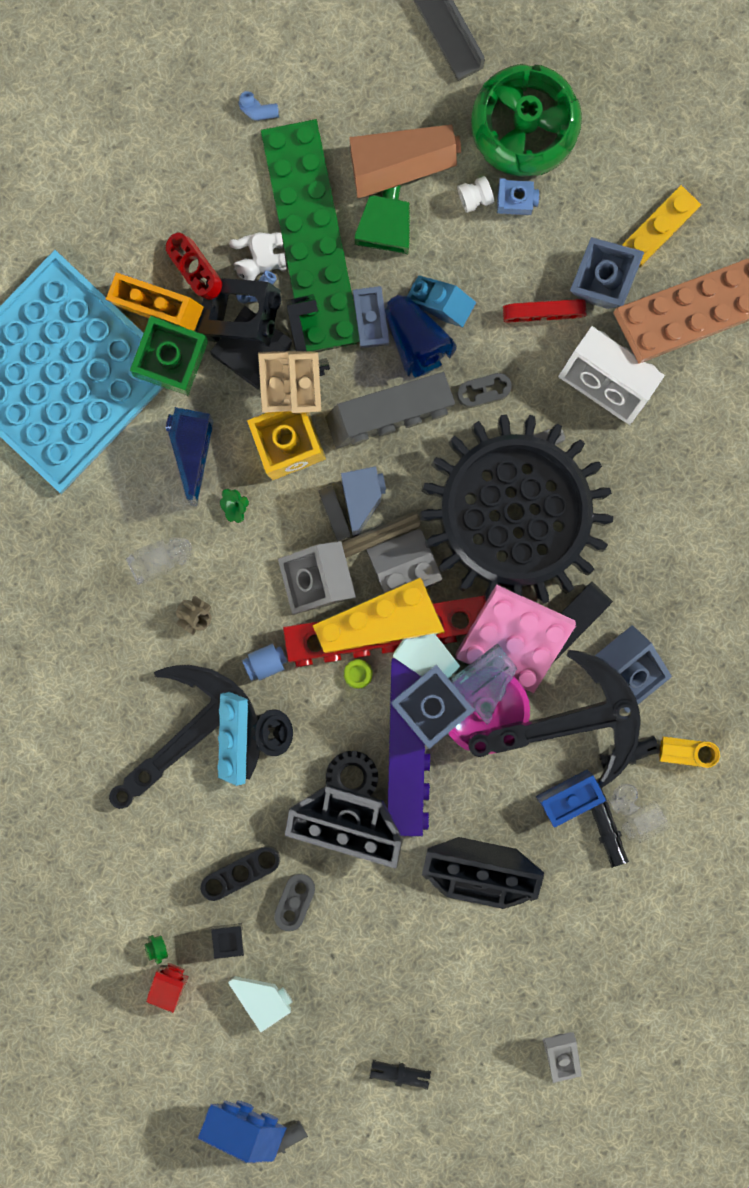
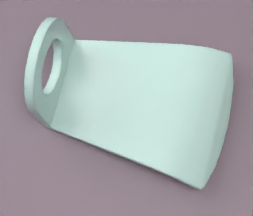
M435 634L403 639L393 654L394 658L421 677L436 664L448 679L460 668V665Z

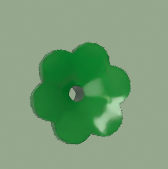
M227 488L223 490L220 506L225 512L226 519L229 522H243L246 507L249 505L247 497H241V494L236 489L230 490Z

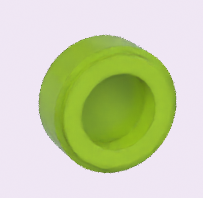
M353 660L344 669V679L352 688H364L372 680V668L364 660Z

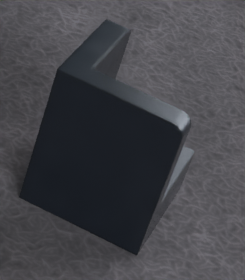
M242 923L212 927L214 959L244 956Z

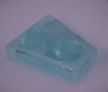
M497 643L454 676L451 681L483 721L488 724L493 718L492 713L498 701L502 700L506 692V686L512 680L517 667Z

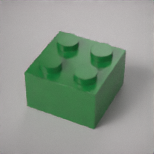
M150 316L130 372L136 378L188 396L208 344L207 337L198 332Z

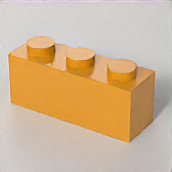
M117 272L106 296L107 301L123 310L147 318L153 316L195 331L204 306L190 297Z

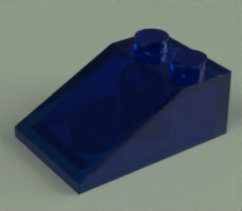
M175 407L174 414L168 415L166 431L170 437L186 499L191 506L197 507L214 422L209 413Z

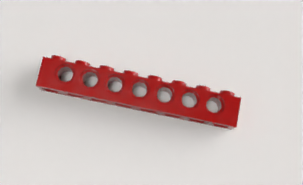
M484 596L433 603L445 633L435 634L442 644L457 642V636L467 635L485 605ZM462 613L467 617L468 624L465 628L458 629L453 626L451 619L454 614ZM319 622L283 627L288 662H295L296 667L313 665L312 659L324 658V663L342 660L341 655L353 653V658L371 656L370 650L382 649V654L395 652L403 641L401 639L331 653H324L323 649L313 652L307 647V642L310 637L316 635L313 625Z

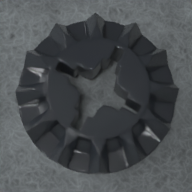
M276 709L266 710L263 714L257 716L258 721L252 726L255 729V736L252 739L257 742L256 749L262 751L265 756H280L288 750L292 743L293 727L288 716L282 711ZM268 728L275 729L273 731L274 738H268L270 734Z

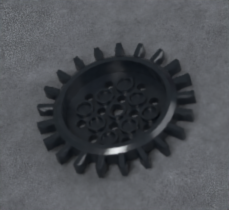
M507 414L498 418L497 427L500 436L489 439L484 426L478 421L471 427L478 445L469 450L461 439L454 436L448 443L451 449L461 458L458 463L453 466L444 459L436 457L431 464L437 471L445 474L448 478L444 486L434 483H424L421 492L430 496L440 497L441 500L440 509L421 511L419 518L427 522L440 520L443 533L429 537L425 541V545L427 548L437 547L442 543L448 544L453 554L445 558L438 569L444 572L450 570L457 562H460L468 570L466 576L460 581L458 589L464 592L471 587L476 577L487 581L488 586L484 592V603H486L495 586L498 585L510 587L512 592L522 596V587L533 586L539 604H546L549 602V594L545 587L546 581L554 578L560 589L565 594L569 593L574 587L564 570L572 564L581 573L588 576L594 571V568L580 556L583 548L587 546L598 552L606 550L608 544L602 539L592 537L590 531L592 524L600 526L610 525L613 522V516L606 513H593L592 501L603 500L611 495V488L601 487L596 490H590L586 478L595 475L602 465L600 462H594L584 469L578 467L573 458L584 447L585 443L581 439L573 443L567 452L557 447L555 442L561 435V425L556 424L549 430L546 440L534 437L536 419L535 416L529 415L523 424V434H511L510 421ZM522 466H530L531 474H524ZM482 472H489L492 476L491 480L485 481L482 478ZM546 482L554 483L555 490L548 491L546 489ZM512 488L515 491V497L509 498L505 493L506 489ZM466 495H473L475 503L468 504L465 500ZM516 504L522 508L523 516L521 519L513 520L508 516L507 509L510 505ZM530 505H536L539 508L537 515H533L529 511ZM492 511L497 512L499 520L492 521L489 518V513ZM560 522L563 526L562 531H555L553 523ZM515 528L522 530V538H516L513 535ZM474 535L482 537L483 542L481 545H476L473 542ZM538 545L545 546V555H540L537 552ZM504 552L506 554V561H499L497 553Z

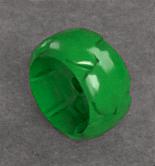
M525 64L509 66L491 76L477 94L471 115L473 140L477 149L483 154L484 159L497 170L517 177L543 175L560 166L575 147L582 124L581 106L571 85L556 71L537 64L534 66ZM527 88L539 90L553 99V107L543 111L542 103L537 97L532 95L523 96V92H526ZM498 100L515 111L513 118L515 129L506 134L500 141L498 140L499 135L492 127V112ZM538 126L549 132L558 133L556 139L547 148L536 153L526 150L525 154H523L526 134L534 132Z

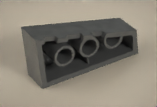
M443 371L338 403L325 416L335 447L339 449L350 444L355 445L365 442L370 437L376 435H388L395 432L396 428L402 426L410 428L422 423V419L430 416L432 420L447 416L449 414L448 410L455 405V401Z

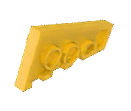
M421 577L313 625L324 653L445 633Z

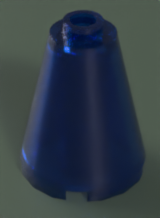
M397 295L387 302L385 314L403 369L408 377H410L411 373L414 377L426 375L442 365L440 359L445 355L449 359L453 356L457 349L455 341L409 296L402 297Z

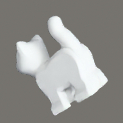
M259 232L254 235L244 236L239 240H230L229 245L231 248L241 249L249 246L253 259H242L234 263V270L238 277L243 280L255 281L258 274L276 269L286 271L284 253H273L275 247L283 248L281 232L272 234Z

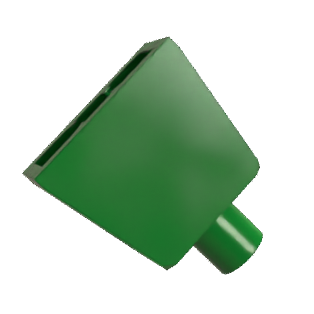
M400 185L383 190L382 197L369 196L355 234V245L408 254L410 203L399 200Z

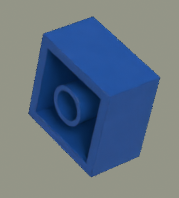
M223 1101V1104L210 1105L198 1139L246 1163L274 1162L287 1127L278 1124V1118L271 1114L262 1112L260 1115L254 1112V1107L246 1102L237 1101L235 1104Z

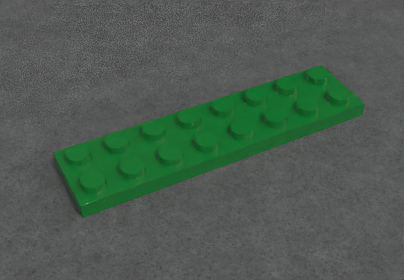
M317 119L261 130L293 295L294 298L314 294L318 308L317 312L299 315L306 349L311 352H319L360 344L355 305Z

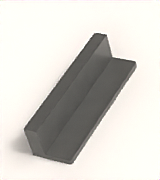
M413 0L458 82L483 69L485 57L453 0Z

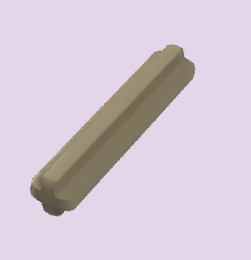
M411 512L342 542L345 558L420 527L421 520L417 512Z

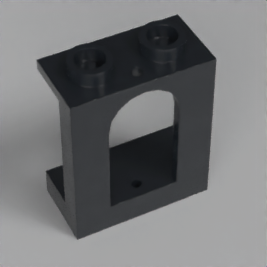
M220 278L222 289L219 295L212 300L204 298L202 300L204 308L199 318L196 332L206 335L207 340L212 342H218L220 338L258 341L264 346L270 347L271 338L275 333L277 309L281 305V290L266 281ZM229 294L255 297L259 303L257 315L249 322L224 321Z
M314 294L285 300L296 351H307L299 315L318 311ZM327 358L319 359V375L323 376L325 375L324 371L330 369Z

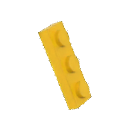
M680 185L622 246L644 252L639 265L642 267L702 204Z

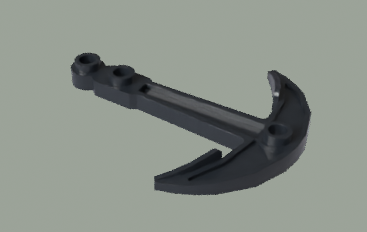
M568 650L567 657L579 664L596 685L600 682L606 697L605 701L527 723L519 721L494 727L488 733L477 731L469 737L468 747L470 752L474 756L484 757L490 751L501 753L526 747L532 742L612 727L614 745H610L606 766L597 782L603 788L623 772L633 756L639 741L640 711L633 691L620 672L595 655L582 651ZM624 707L630 709V713L627 716L619 714L620 710ZM506 735H512L515 738L512 743H506L503 739ZM481 741L486 744V747L483 750H477L475 744Z
M175 665L155 671L154 674L157 678L176 680L192 688L197 686L211 698V701L152 758L144 760L126 776L123 785H118L111 790L109 795L111 804L118 809L129 807L134 800V796L144 794L163 777L165 770L218 728L220 722V694L227 692L248 699L246 779L250 780L256 768L260 750L256 749L257 742L252 739L255 736V729L252 726L257 723L258 718L245 692L234 681L213 669L193 665ZM143 771L147 772L150 776L149 781L146 783L139 780V775ZM120 791H124L128 795L125 802H120L117 799V794Z

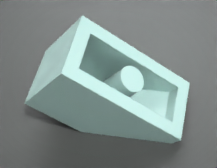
M236 976L229 980V985L260 1032L291 1013L289 1004L293 1001L284 988L279 990L275 984Z

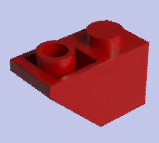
M168 963L167 967L161 966L156 971L146 1002L174 1013L189 976L183 974L185 970Z

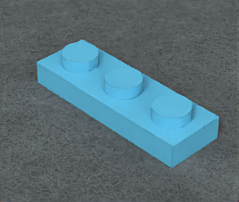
M231 692L220 694L218 778L238 786L246 783L248 699Z

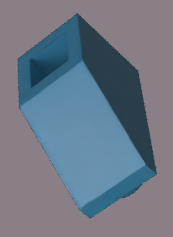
M418 275L405 299L408 303L436 318L460 327L464 326L476 304L471 297L456 285Z

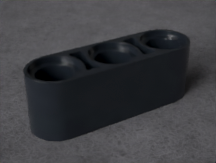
M593 581L560 613L575 620L576 627L554 661L613 602Z
M264 846L212 872L201 883L200 890L202 895L209 901H217L259 880L278 868L281 860L280 853L272 846ZM268 851L275 856V864L272 867L267 868L260 864L259 856L262 852ZM235 866H245L249 871L248 879L245 881L236 880L233 876ZM210 879H218L222 883L223 888L220 894L214 895L207 890V882Z

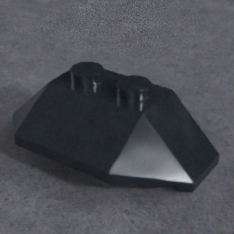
M327 784L289 809L285 836L395 869L398 867L403 839L383 800Z
M457 837L427 849L422 876L425 879H429L433 886L445 897L505 909L522 904L528 900H537L544 872L515 848Z

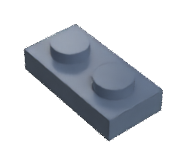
M377 286L353 290L360 348L389 345L382 287Z

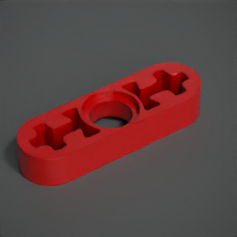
M180 232L171 235L166 242V253L192 290L206 300L216 298L222 289V281L191 238ZM180 245H181L182 249H183L185 252H187V253H185L184 255L179 252V251H180V248H179ZM198 259L197 269L190 273V264ZM203 277L208 280V282H207L208 285H209L208 288H207L206 284L204 283V281L200 280V279H202Z
M580 299L513 303L503 306V321L507 323L542 321L541 318H547V320L577 319L587 316L586 301Z

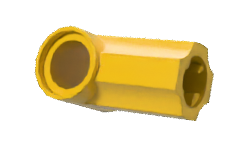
M662 736L659 748V762L711 768L720 759V751L712 742ZM703 746L708 747L711 751V758L706 763L701 762L698 758V751Z

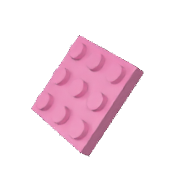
M496 585L458 648L456 659L476 668L494 667L502 669L513 675L525 690L534 693L576 627L575 620Z

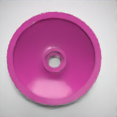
M477 667L460 674L453 680L452 684L475 710L448 733L454 742L462 748L470 751L468 740L474 732L483 731L488 733L494 727L519 721L529 722L530 704L527 693L522 684L510 673L494 667ZM483 702H488L491 704V708L488 711H483L480 705ZM506 735L503 740L506 743H512L515 738L512 735ZM481 741L475 744L477 750H483L486 747V744Z

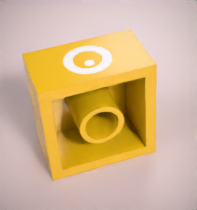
M267 412L247 420L265 472L272 480L326 460L309 412Z

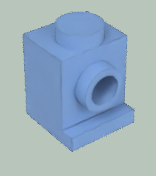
M500 178L497 214L531 215L533 207H538L539 189H534V182ZM514 192H523L524 198H515Z

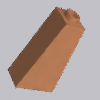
M452 124L349 137L357 198L457 166L456 154L461 153L460 136H454Z

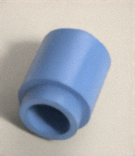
M272 643L249 653L248 657L243 659L242 662L250 680L258 679L260 681L285 670L283 664L287 663V659L281 646L275 648Z

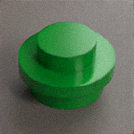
M153 935L148 936V943L144 944L149 961L154 960L156 964H160L163 959L168 958L164 940L161 935L157 937Z

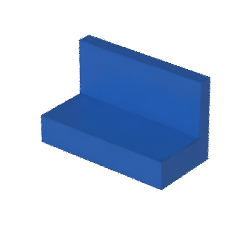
M588 770L536 796L554 828L606 801L594 775Z

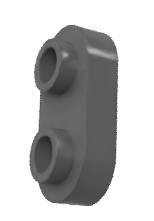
M300 873L293 875L288 880L274 915L275 922L280 929L294 931L302 925L315 893V884L310 876ZM297 883L305 884L306 891L303 894L295 891ZM287 910L293 911L295 919L287 921L284 918V913Z

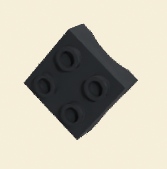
M244 306L234 322H249L257 314L247 306ZM275 329L270 347H266L260 342L253 340L221 338L210 353L215 359L258 390L260 388L258 352L287 351L292 345V340Z

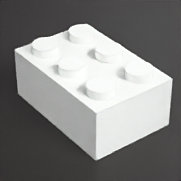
M591 326L558 377L628 425H631L665 375L659 372L652 364L646 362L639 364L630 349L622 347L610 339L605 332Z

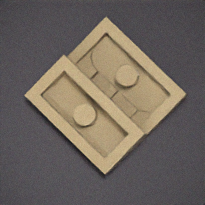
M258 352L262 413L321 411L318 352Z

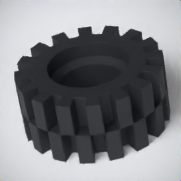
M346 751L334 757L327 767L325 776L326 785L328 784L369 797L375 791L378 783V771L374 762L367 755L358 751ZM347 766H357L363 772V782L355 789H349L341 782V772Z

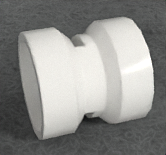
M485 176L476 178L474 185L472 183H463L457 186L458 194L466 213L476 210L480 202L485 206L494 203L493 193Z

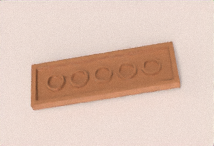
M749 258L616 308L613 313L638 363H643L748 322Z

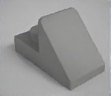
M574 1032L557 1034L543 1039L553 1083L582 1076Z

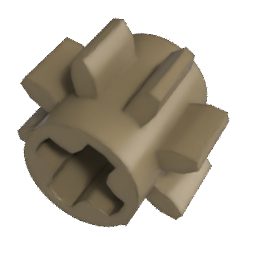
M193 596L192 601L183 600L176 611V615L179 618L176 624L192 635L195 634L196 630L204 631L212 619L209 612L211 606L196 596Z

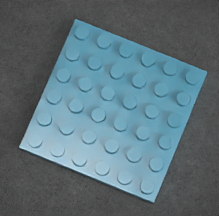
M54 250L0 306V437L62 494L164 387L136 378L130 372L144 333L115 305L107 301L106 297L65 258Z

